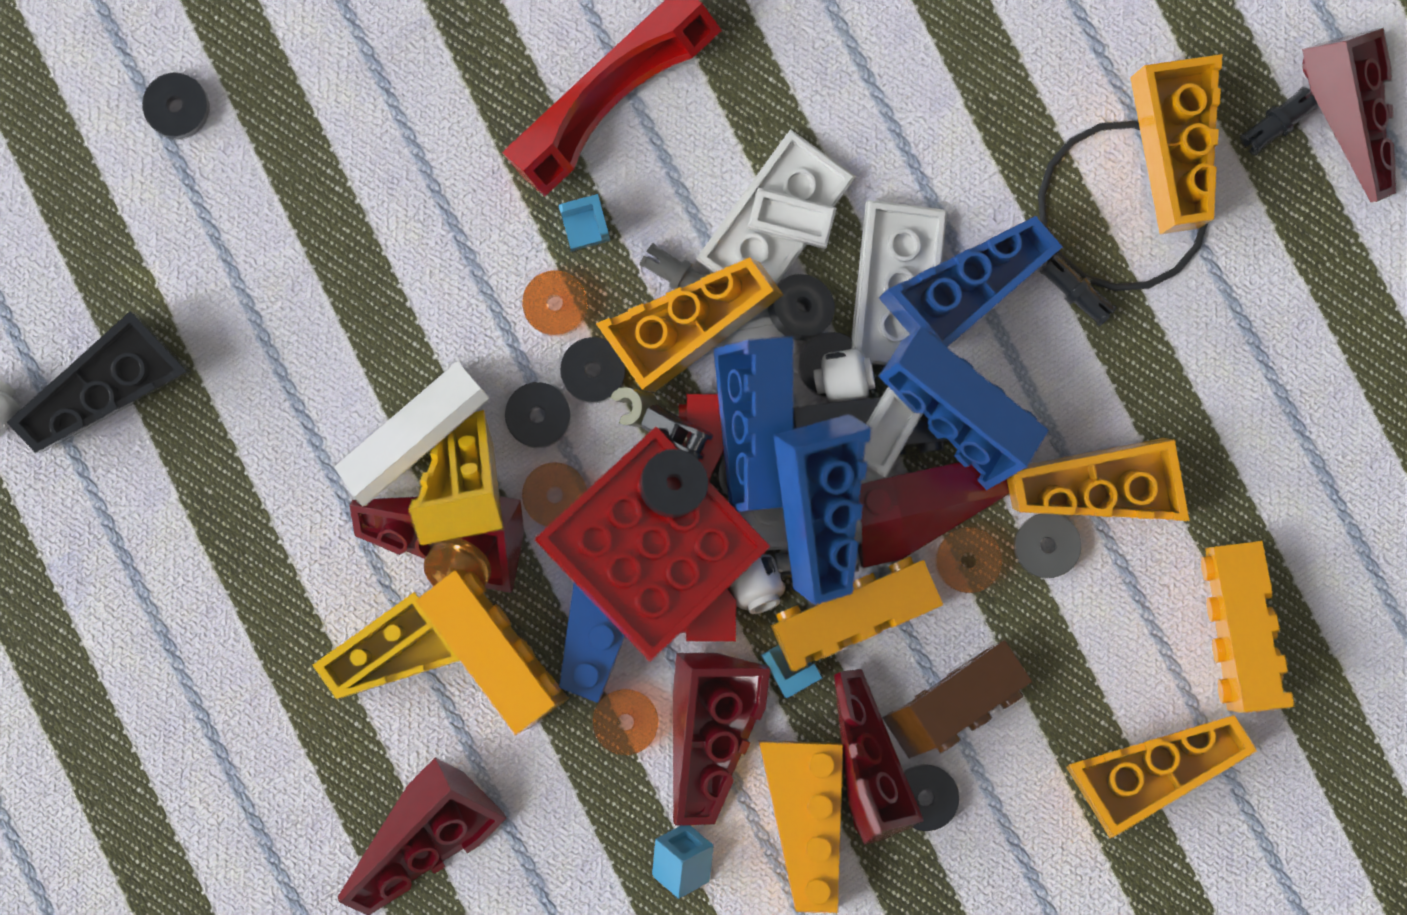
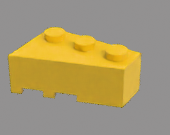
M484 410L476 411L431 450L432 461L428 472H423L420 479L422 488L417 500L412 501L409 509L420 545L503 529L494 445Z
M419 592L410 594L312 665L336 699L351 696L460 661L416 602L422 596Z

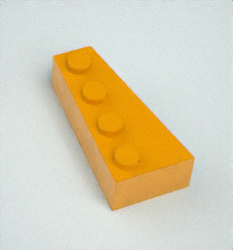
M1223 54L1144 65L1130 77L1160 235L1199 229L1214 220L1217 167L1214 166L1215 146L1218 145L1219 129H1216L1217 106L1220 105L1221 88H1218L1219 70L1222 69Z
M749 257L707 275L695 283L666 293L665 296L628 309L627 312L614 318H607L596 323V325L641 389L656 392L784 294L761 262Z
M1154 439L1031 463L1023 470L1007 478L1012 509L1018 512L1189 521L1176 443L1173 439Z
M1263 541L1205 548L1206 556L1201 558V569L1204 580L1210 581L1212 597L1207 598L1206 604L1209 620L1216 624L1217 638L1212 639V651L1215 662H1221L1223 679H1218L1217 684L1220 702L1222 704L1226 703L1228 711L1242 713L1295 707L1292 692L1283 693L1281 683L1284 674L1288 670L1285 655H1281L1280 650L1275 648L1273 641L1278 638V632L1280 631L1278 618L1274 608L1267 607L1265 600L1271 598L1273 592Z
M911 556L889 565L891 571L889 575L876 579L874 573H870L854 580V590L850 595L817 604L815 607L803 612L796 605L776 614L779 622L771 625V628L790 671H796L807 666L809 662L830 656L848 645L864 641L883 632L885 629L893 628L943 606L925 561L921 560L914 563Z
M464 569L454 570L419 597L416 602L513 733L517 735L531 728L569 698L537 660L530 646L511 628V622L504 611L498 605L493 606L484 595L486 588L481 580L472 571L467 574Z
M1235 715L1087 760L1069 764L1066 768L1109 838H1112L1257 752Z
M758 740L796 912L838 913L843 745L841 743Z

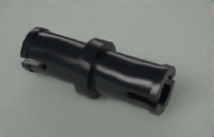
M1301 87L1297 93L1279 107L1272 106L1265 113V118L1240 135L1241 143L1245 149L1252 144L1253 147L1248 152L1256 156L1280 135L1286 137L1291 133L1293 125L1312 110L1319 107L1313 94L1309 98L1306 97L1311 90Z
M1058 253L1051 257L1046 263L1047 265H1044L1039 271L1066 295L1064 299L1069 304L1074 302L1099 327L1110 317L1109 314H1113L1117 309L1115 305L1110 303L1091 285L1092 280L1087 275L1082 277Z

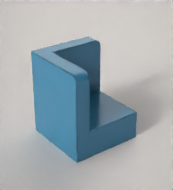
M598 194L559 205L571 251L610 241Z
M779 645L761 654L784 698H788L822 679L815 664H812V662L807 663V666L796 671H790Z
M682 825L655 839L653 877L678 899L709 882L714 845L690 825Z

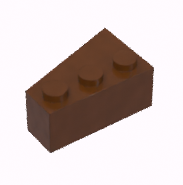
M1003 640L968 660L928 690L924 689L915 695V699L895 711L892 710L883 716L882 719L909 759L936 748L939 753H943L961 741L958 736L959 732L968 726L971 731H974L990 721L992 716L989 711L999 704L1002 709H1005L1024 696L1020 690L1032 681L1006 641Z

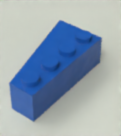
M1035 216L971 249L957 254L935 267L933 266L887 289L879 299L909 334L922 327L927 332L939 337L942 344L948 347L1058 252L1062 246Z
M919 327L901 341L879 375L913 413H924L928 418V429L938 439L947 438L957 448L954 456L964 467L970 466V464L974 466L981 474L977 481L986 490L1026 468L1049 431L1037 420L1033 413L1021 408L1006 396L1002 388L990 383L974 370L970 362L959 358L942 344L939 337L927 332L922 327Z
M793 336L748 339L714 348L729 503L737 512L782 508L774 435L793 430Z
M850 414L774 435L793 589L814 605L847 596L853 592L858 549L855 532L857 520H861L863 506L859 502L861 480L866 479L865 445L867 442H870L872 427Z
M575 582L573 584L559 688L599 703L626 636Z

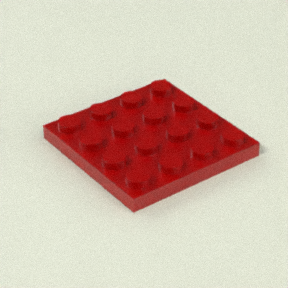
M657 426L535 538L539 546L649 662L771 547L709 481L703 501L694 511L678 518L664 517L655 513L646 505L639 488V480L643 468L657 453L668 449H678ZM667 478V486L670 489H680V481L677 478Z

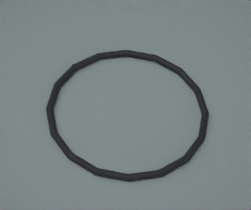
M1139 122L1099 123L1069 138L1047 165L1038 193L1040 221L1050 233L1045 196L1055 166L1074 144L1102 130L1127 128L1140 130ZM1208 223L1198 229L1194 245L1174 268L1145 282L1115 284L1085 274L1066 258L1061 250L1056 253L1082 277L1087 275L1092 280L1091 284L1112 291L1149 289L1181 272L1201 248Z

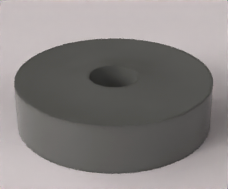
M1041 513L1030 517L1019 527L1014 540V552L1021 567L1031 575L1039 578H1055L1070 571L1077 563L1081 553V538L1074 524L1064 516ZM1044 538H1050L1054 542L1055 547L1051 553H1045L1041 549L1040 544Z

